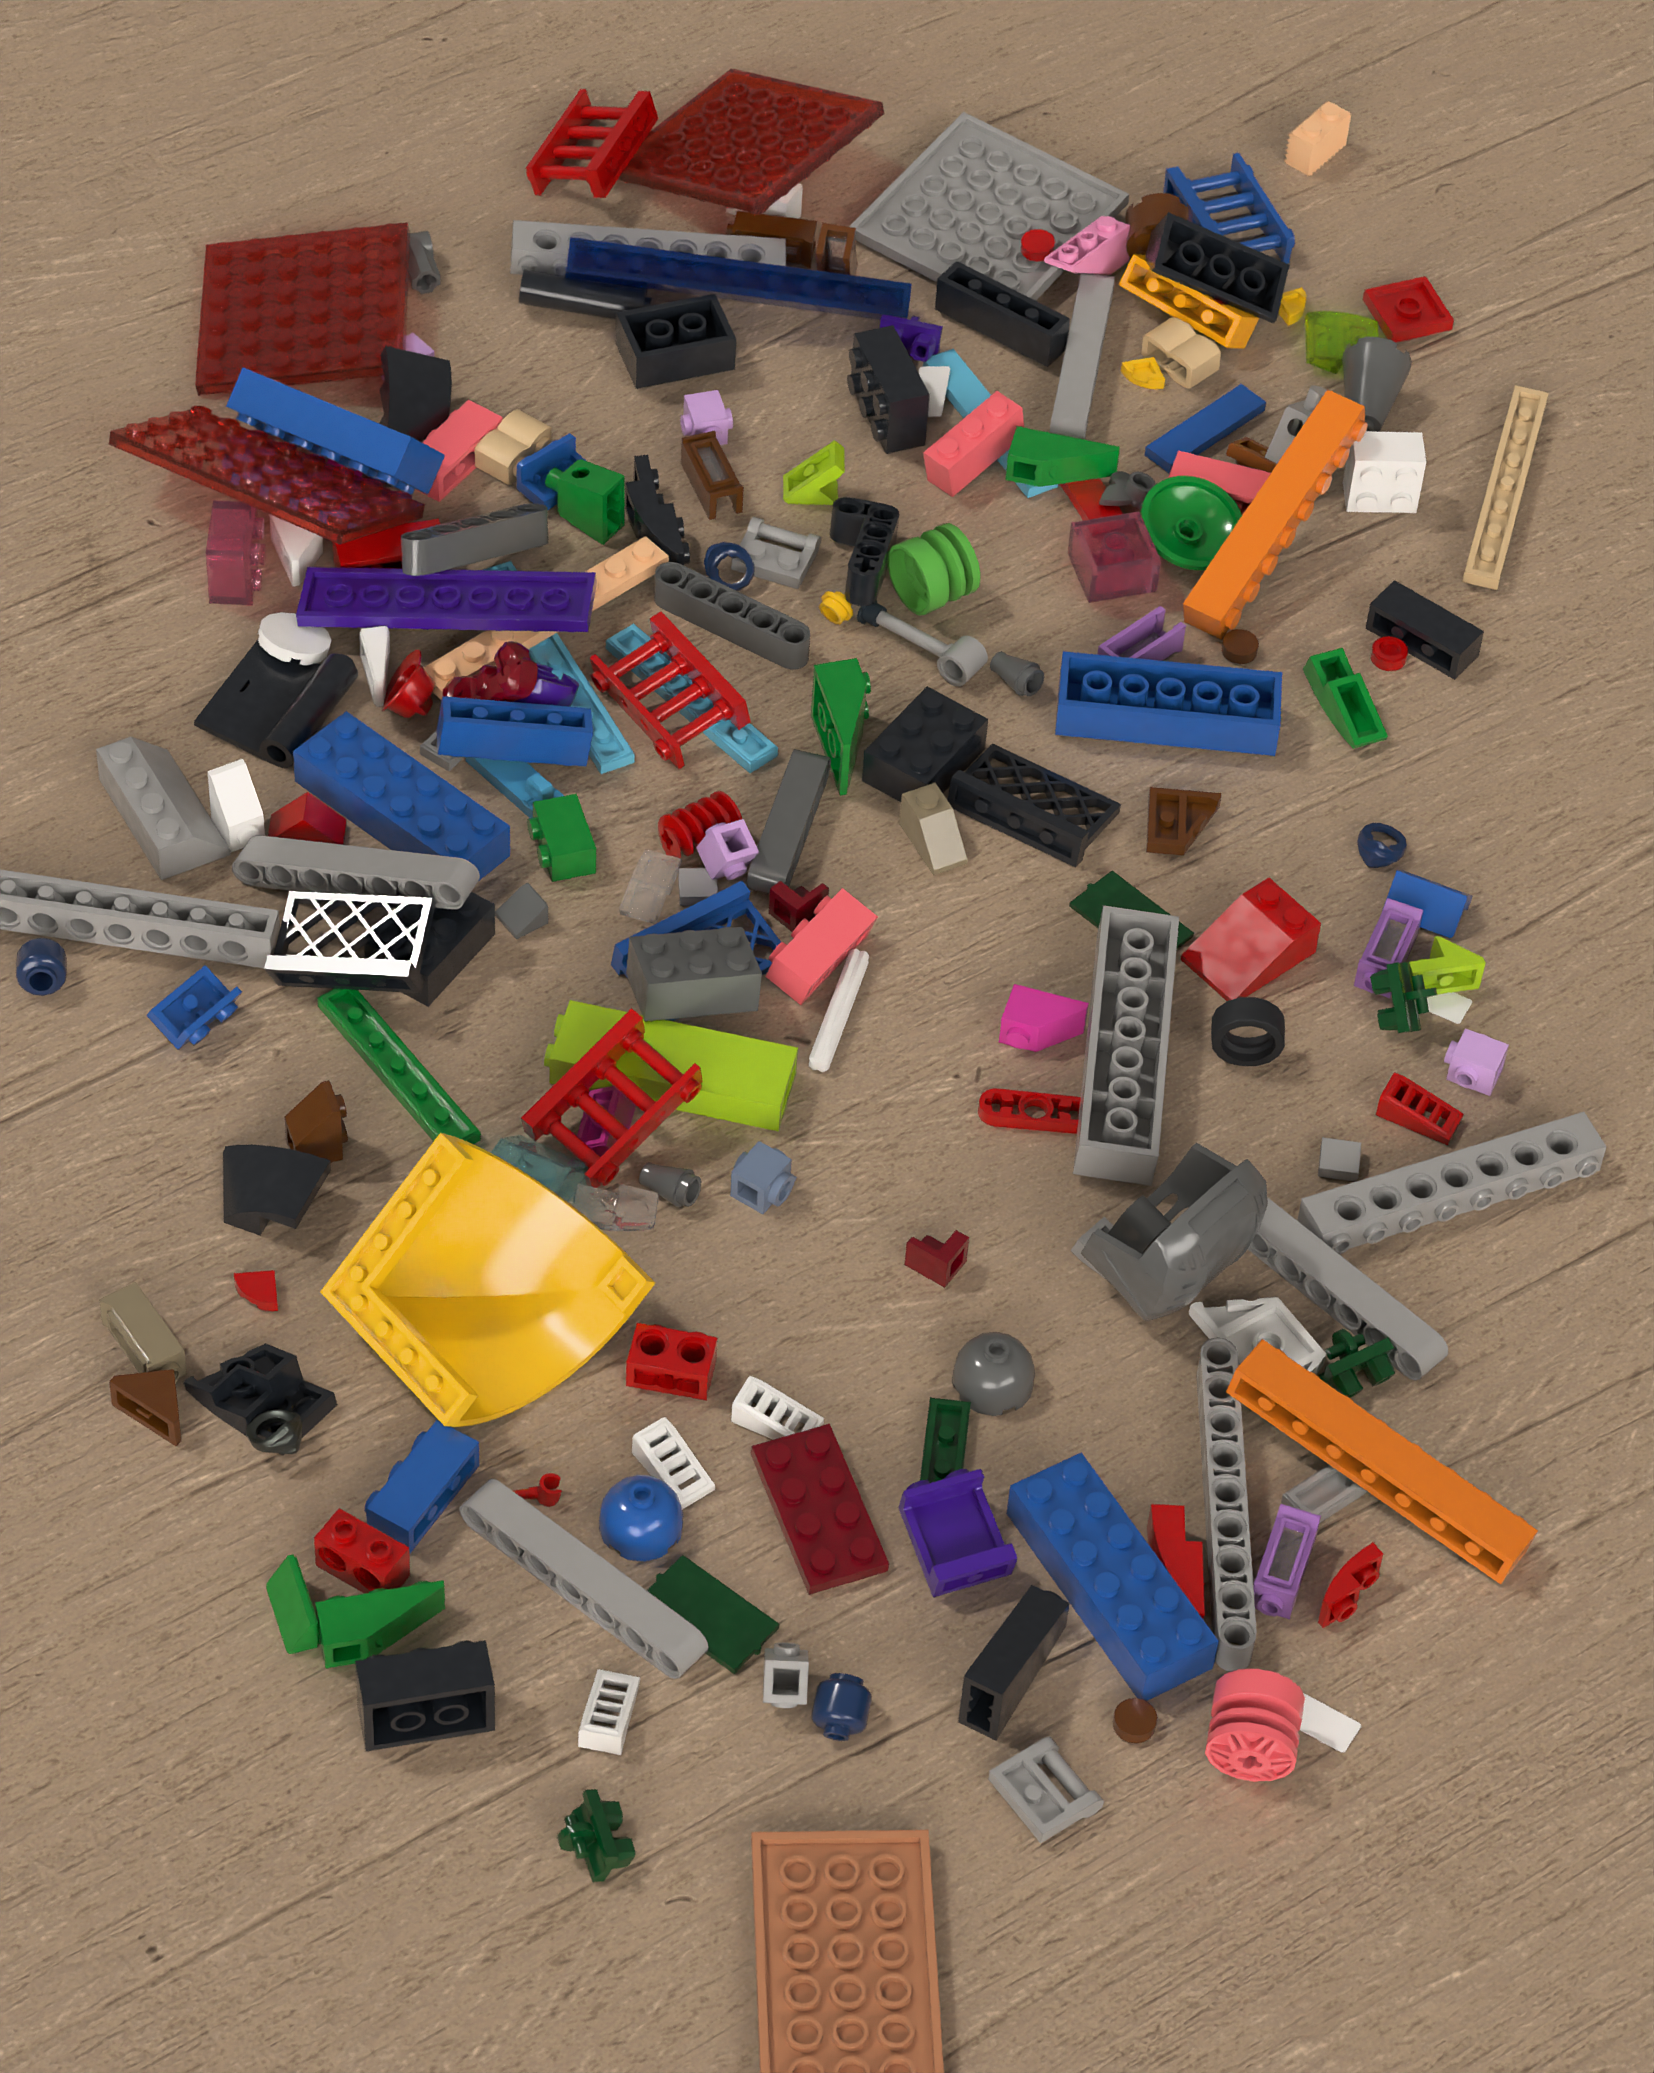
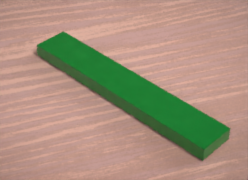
M333 989L317 997L319 1009L433 1142L440 1132L471 1144L481 1141L479 1129L358 990Z

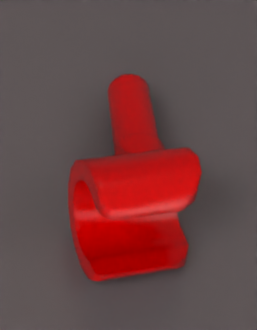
M547 1473L541 1477L538 1486L512 1491L523 1499H537L543 1506L551 1507L560 1499L562 1490L553 1489L559 1486L561 1478L557 1474Z

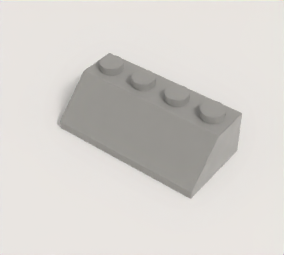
M128 737L96 749L99 780L161 880L231 855L229 846L167 749L134 737Z

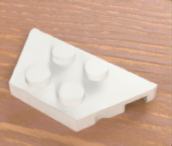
M1278 1297L1258 1298L1255 1301H1246L1244 1299L1227 1300L1226 1306L1204 1308L1203 1302H1195L1190 1305V1317L1209 1339L1219 1337L1227 1339L1234 1344L1238 1353V1366L1262 1339L1273 1347L1282 1350L1289 1358L1316 1375L1325 1362L1326 1353Z

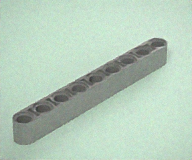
M1217 1337L1205 1341L1202 1345L1196 1378L1212 1632L1219 1641L1215 1662L1220 1668L1232 1672L1238 1669H1245L1251 1663L1257 1632L1241 1402L1226 1393L1238 1367V1353L1232 1342ZM1231 1606V1607H1235V1608H1237V1609H1236V1610H1235V1609H1230V1608H1228V1607ZM1230 1643H1237L1241 1646L1231 1645Z

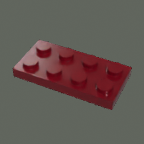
M830 1423L751 1446V1457L808 1595L888 1572V1559Z

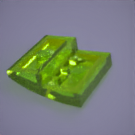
M1308 312L1305 315L1306 363L1337 374L1343 366L1342 357L1346 345L1350 343L1351 347L1357 344L1358 339L1362 337H1378V321L1344 312Z

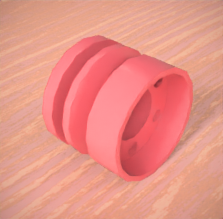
M1238 1669L1224 1674L1216 1681L1211 1710L1212 1719L1210 1720L1205 1750L1209 1762L1219 1771L1243 1780L1273 1781L1286 1777L1294 1770L1300 1737L1298 1731H1300L1305 1701L1301 1688L1290 1678L1267 1670Z

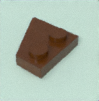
M1150 787L1146 852L1184 856L1219 809L1221 793Z

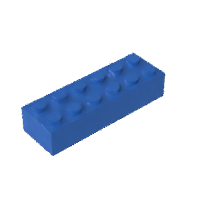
M244 367L226 407L238 412L237 420L265 434L281 438V440L296 447L305 448L322 458L336 461L344 467L362 472L366 476L382 483L386 482L413 495L415 489L429 494L445 457L441 452L408 435Z
M1063 651L1058 687L1055 735L1275 756L1281 724L1282 672Z
M347 711L293 751L295 782L390 850L466 859L477 867L480 874L479 881L510 857V825Z
M1082 1452L1010 1485L1006 1514L1137 1698L1148 1701L1213 1669L1218 1639Z

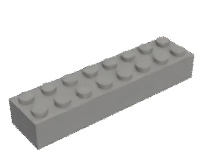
M1103 905L1096 939L1073 1174L1152 1185L1159 1157L1179 926L1178 916Z

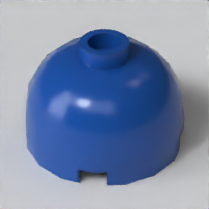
M639 1474L626 1477L612 1486L603 1498L599 1517V1531L606 1546L609 1548L611 1545L614 1549L620 1551L621 1557L634 1561H649L661 1558L668 1553V1548L676 1541L678 1543L681 1538L683 1527L682 1506L677 1493L663 1480L654 1476Z

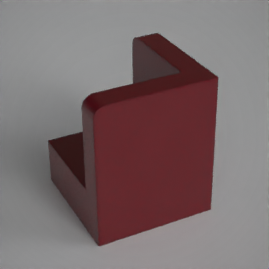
M779 881L770 888L768 914L793 932L804 918L810 922L816 916L813 912L822 899L827 895L829 896V887L822 883L811 892L803 886L792 890L782 881Z
M957 1230L945 1243L929 1235H926L921 1241L911 1237L906 1243L904 1265L945 1288L967 1262L970 1237Z

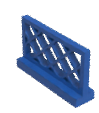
M743 881L630 936L678 933L687 930L721 929L725 927L722 925L726 923V927H731L732 920L746 914L754 925L753 933L744 931L748 941L751 942L752 951L754 944L768 946L774 950L781 943L780 939L749 900L750 890ZM629 937L616 943L614 946L611 966L619 976L625 974L627 977ZM755 957L762 976L767 974L772 962ZM676 1018V1019H665V1020L675 1021V1020H677V1019H679V1018Z

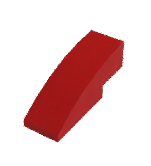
M1151 1504L1147 1523L1148 1544L1199 1615L1204 1619L1203 1544L1199 1541H1185L1184 1505Z

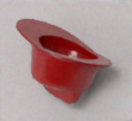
M416 649L411 652L393 674L386 689L382 712L388 709L404 718H410L416 713L423 716L428 714L433 705L431 695L436 683L421 665L420 650Z

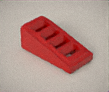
M1396 1072L1393 1073L1383 1090L1376 1116L1445 1145H1448L1464 1116L1456 1108ZM1412 1105V1106H1415L1416 1108H1415V1110H1413V1109L1410 1108L1409 1106ZM1425 1111L1431 1113L1429 1119L1423 1116ZM1440 1117L1446 1119L1442 1128L1436 1124Z

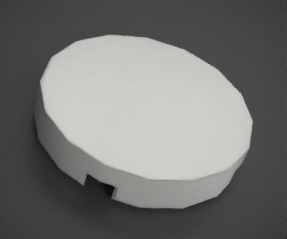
M279 612L269 614L262 619L258 631L260 646L267 653L284 662H290L291 658L301 660L300 664L302 665L320 663L327 657L331 644V637L325 628L298 627L296 614Z

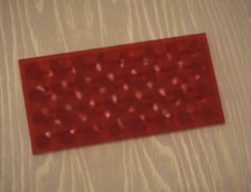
M192 406L191 409L186 411L170 412V415L160 418L151 417L148 421L138 424L129 423L126 427L110 431L108 444L337 544L350 542L423 518L425 504L413 500L411 494L403 491H392L383 487V483L376 479L359 477L354 474V470L348 467L331 465L325 462L326 459L320 455L305 454L298 451L297 446L292 443L272 440L268 438L269 435L266 432L240 426L239 421L232 418L218 417L212 414L211 409L204 406Z

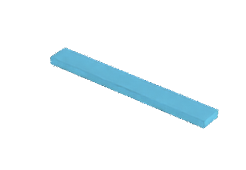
M511 561L484 569L517 571ZM555 633L530 648L529 656L533 662L553 668L551 673L558 676L560 680L564 673L578 682L579 688L571 707L591 708L593 737L589 756L600 774L635 763L634 752L559 635Z

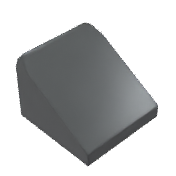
M526 883L495 911V916L517 940L548 924V905L533 887Z

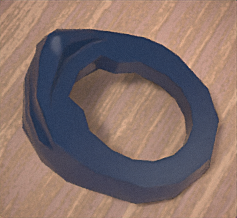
M722 542L711 545L706 551L704 566L708 578L736 591H740L750 584L754 576V562L743 547L734 543ZM727 556L739 558L746 564V574L737 583H726L720 578L717 566Z
M1370 823L1364 826L1357 840L1359 854L1369 868L1385 867L1399 861L1404 856L1407 846L1406 838L1400 831L1382 823ZM1371 833H1386L1392 836L1397 841V844L1386 846L1381 841L1373 840Z

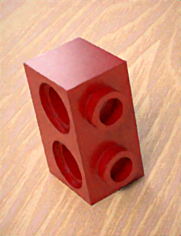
M637 1323L626 1362V1386L707 1401L717 1361L718 1337L708 1336L701 1332L670 1329L658 1324Z
M340 1508L314 1537L316 1566L364 1594L379 1588L388 1590L400 1588L410 1577V1553L408 1546Z

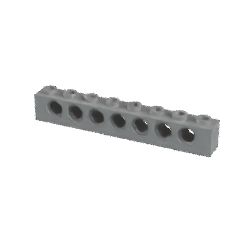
M513 220L510 274L522 275L525 269L580 279L782 292L786 271L785 239Z
M0 869L1 930L264 968L267 955H274L280 931L279 910Z
M1581 1112L1301 1199L1297 1221L1338 1254H1342L1350 1248L1366 1243L1374 1244L1388 1236L1401 1232H1413L1421 1226L1433 1222L1448 1221L1456 1215L1465 1212L1483 1210L1491 1204L1507 1199H1519L1527 1193L1543 1188H1554L1562 1182L1578 1177H1589L1600 1171L1606 1145L1585 1112Z

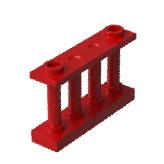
M580 89L526 167L527 178L531 182L534 194L541 196L552 179L586 180L590 186L593 198H606L659 119L651 92L638 91L627 107L592 106L587 90ZM592 120H618L614 127L589 126ZM579 139L605 140L600 147L575 146ZM566 159L591 160L586 167L561 166Z
M660 611L649 618L653 632L650 635L651 640L610 667H607L594 654L590 657L593 669L590 677L596 688L601 693L606 691L653 741V746L658 755L664 761L669 759L678 769H681L685 766L680 748L682 745L720 720L727 721L729 719L738 730L751 721L746 700L666 615ZM658 652L661 654L666 652L671 658V663L631 689H628L619 680L621 676ZM679 674L681 676L687 675L692 680L691 686L651 712L640 702L641 699ZM699 697L703 699L708 697L713 702V708L672 735L660 724Z
M632 1008L521 1117L524 1132L535 1142L543 1134H551L589 1168L584 1175L587 1188L592 1192L601 1184L603 1186L608 1185L618 1174L619 1166L683 1101L686 1103L692 1101L702 1088L701 1068L696 1063L683 1074L643 1040L645 1033L643 1017ZM626 1051L628 1053L634 1052L672 1085L657 1101L653 1100L616 1067V1061ZM598 1079L609 1081L644 1112L629 1129L589 1095V1088ZM571 1106L582 1109L617 1140L601 1157L561 1123V1116Z

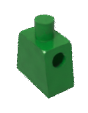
M582 459L574 462L564 472L558 468L550 470L546 477L545 485L557 492L558 513L562 518L602 545L625 526L624 475Z

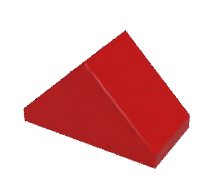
M307 791L271 814L268 836L344 845L347 819Z

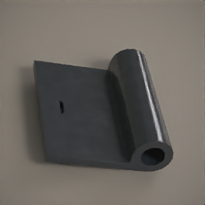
M525 269L522 274L519 292V304L616 320V312L651 306L652 298L646 297L649 283L580 279Z
M257 640L194 720V726L275 766L288 768L294 762L293 751L315 735L357 679L358 670L350 657L338 653L328 655L322 664L302 665L300 664L301 660L291 658L290 662H284L267 653Z

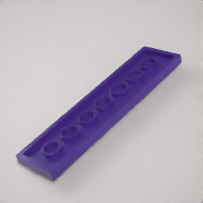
M307 567L296 613L298 627L372 628L387 626L389 629L589 632L597 586L596 572L445 570L429 575L412 576L404 574L402 569Z

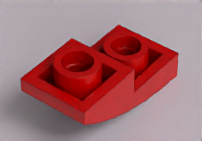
M1374 1542L1355 1554L1333 1578L1323 1598L1318 1623L1322 1628L1336 1620L1342 1622L1348 1619L1358 1607L1357 1602L1360 1590L1369 1588L1379 1578L1383 1552Z

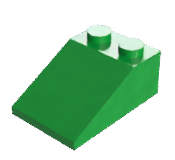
M857 658L814 665L811 718L825 756L831 757L830 770L840 796L847 795L863 736L864 720L869 718L866 694L871 693V683L868 673L862 672Z

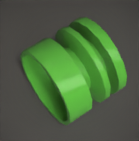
M943 523L936 526L933 530L923 532L920 537H912L892 546L888 552L887 565L894 589L904 605L916 615H926L945 606L948 601H957L962 596L976 592L980 586L981 574L975 551L964 533L951 523Z

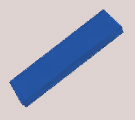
M1240 384L1147 445L1145 456L1170 474L1178 451L1199 455L1264 412L1266 401Z

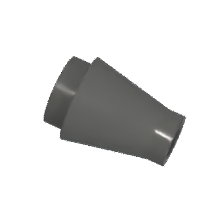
M1002 651L996 653L990 662V669L997 673L1020 696L1036 694L1044 682V672L1040 670V666L1035 662L1014 657Z
M648 1162L640 1172L639 1182L641 1185L650 1188L676 1207L683 1205L689 1207L695 1203L699 1196L701 1178L696 1176L691 1169L662 1166Z

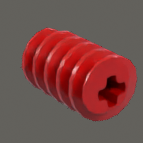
M716 791L710 797H703L697 803L692 802L686 805L685 808H678L672 814H665L660 817L658 822L659 839L666 855L671 861L677 862L681 859V852L685 856L693 854L694 847L696 848L706 836L705 831L719 823L728 824L743 818L730 796L722 791Z

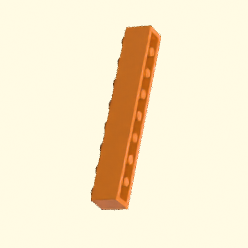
M1327 389L1184 601L1185 623L1221 640L1229 629L1233 630L1237 626L1242 615L1241 610L1247 602L1251 603L1256 598L1261 580L1265 574L1269 576L1274 571L1278 562V555L1283 547L1286 549L1290 547L1296 535V528L1301 521L1305 522L1308 520L1318 495H1324L1327 492L1332 481V474L1336 468H1342L1345 465L1350 454V447L1354 441L1359 442L1363 438L1368 423L1365 422V406Z
M1262 1339L1236 1368L1226 1393L1499 1584L1503 1583L1527 1552L1538 1530L1528 1524L1525 1519L1509 1511L1492 1499L1489 1494L1479 1490L1459 1476L1453 1469L1446 1467L1427 1454L1420 1446L1410 1442L1391 1429L1384 1421L1377 1419L1355 1404L1351 1398L1332 1388L1315 1373L1296 1363L1282 1350L1273 1347Z

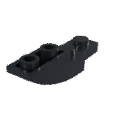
M648 455L634 456L633 481L625 482V510L635 536L638 540L644 536L649 538L669 556V562L679 563L683 566L684 564H690L688 542L682 543L681 540L684 538L683 518L676 517L673 503L664 504L663 494L656 493V490H659L657 469H651Z

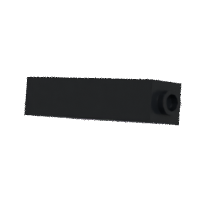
M1033 1585L1030 1586L964 1675L958 1723L997 1741L1067 1624L1069 1602L1063 1600L1052 1591H1044Z

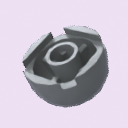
M988 1332L972 1338L958 1352L953 1369L952 1383L953 1387L960 1394V1401L971 1402L970 1409L977 1413L991 1416L1003 1415V1410L1015 1407V1411L1022 1408L1031 1397L1034 1385L1035 1369L1032 1356L1018 1339L1009 1334Z

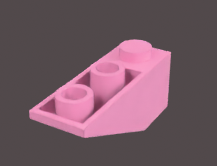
M1101 216L1046 256L1044 263L1074 273L1111 275L1129 261L1126 243L1130 225L1117 221L1110 216Z

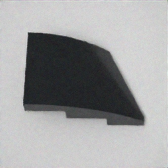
M385 346L380 355L385 380L379 389L384 412L379 424L421 442L427 438L432 430L441 426L449 417L452 393L450 360Z
M225 1146L223 1151L224 1223L260 1236L270 1220L296 1229L331 1171L330 1160L274 1146Z
M266 1343L247 1351L243 1356L231 1358L220 1363V1371L200 1380H196L194 1376H191L183 1381L186 1391L198 1402L245 1436L247 1425L255 1416L269 1410L281 1409L300 1415L303 1438L338 1405L334 1392L303 1380L296 1355ZM270 1423L264 1426L257 1436L263 1440L267 1439L284 1423Z

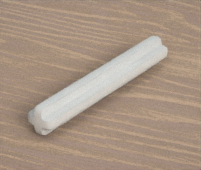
M855 948L848 954L809 1056V1067L812 1070L825 1072L830 1067L869 963V954L866 951H859Z

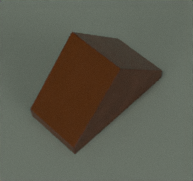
M174 1369L116 1375L109 1381L112 1406L174 1446L181 1442Z

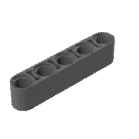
M534 503L522 504L404 533L401 535L402 571L404 574L412 576L429 575L548 544L547 506Z
M666 562L655 570L654 601L661 609L781 667L797 670L807 665L809 661L810 629L804 623L679 563Z
M797 749L793 750L757 846L759 853L752 860L747 879V888L749 890L769 894L770 888L779 881H782L788 887L790 886L827 784L831 757Z

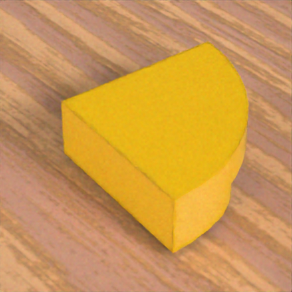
M1303 287L1284 292L1282 295L1278 314L1288 326L1296 323L1304 314L1306 293Z
M1155 357L1122 362L1121 373L1131 383L1148 389H1164L1165 378Z

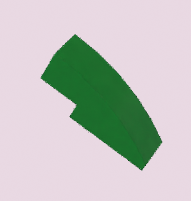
M1343 647L1310 656L1303 667L1304 674L1322 709L1347 743L1355 749L1386 740L1388 735L1361 673H1353Z

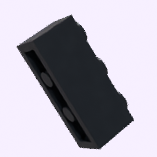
M1395 580L1370 603L1365 628L1379 637L1390 636L1402 640L1406 644L1410 655L1454 680L1479 656L1484 634L1483 630L1472 623L1465 621Z

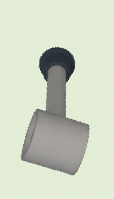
M877 600L872 605L860 606L857 620L861 624L869 623L875 627L881 625L939 656L937 660L938 671L947 682L954 686H963L988 661V655L984 646L971 636H962L954 644L950 643L947 645L887 613V609L878 604Z

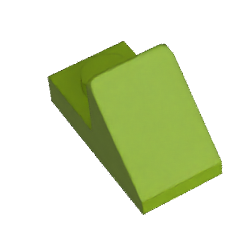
M834 440L783 475V501L787 504L833 505V502L838 499L837 479L845 473L844 447Z
M1440 936L1434 937L1429 959L1409 962L1412 976L1423 974L1425 989L1437 988V994L1479 989L1486 964L1482 956Z

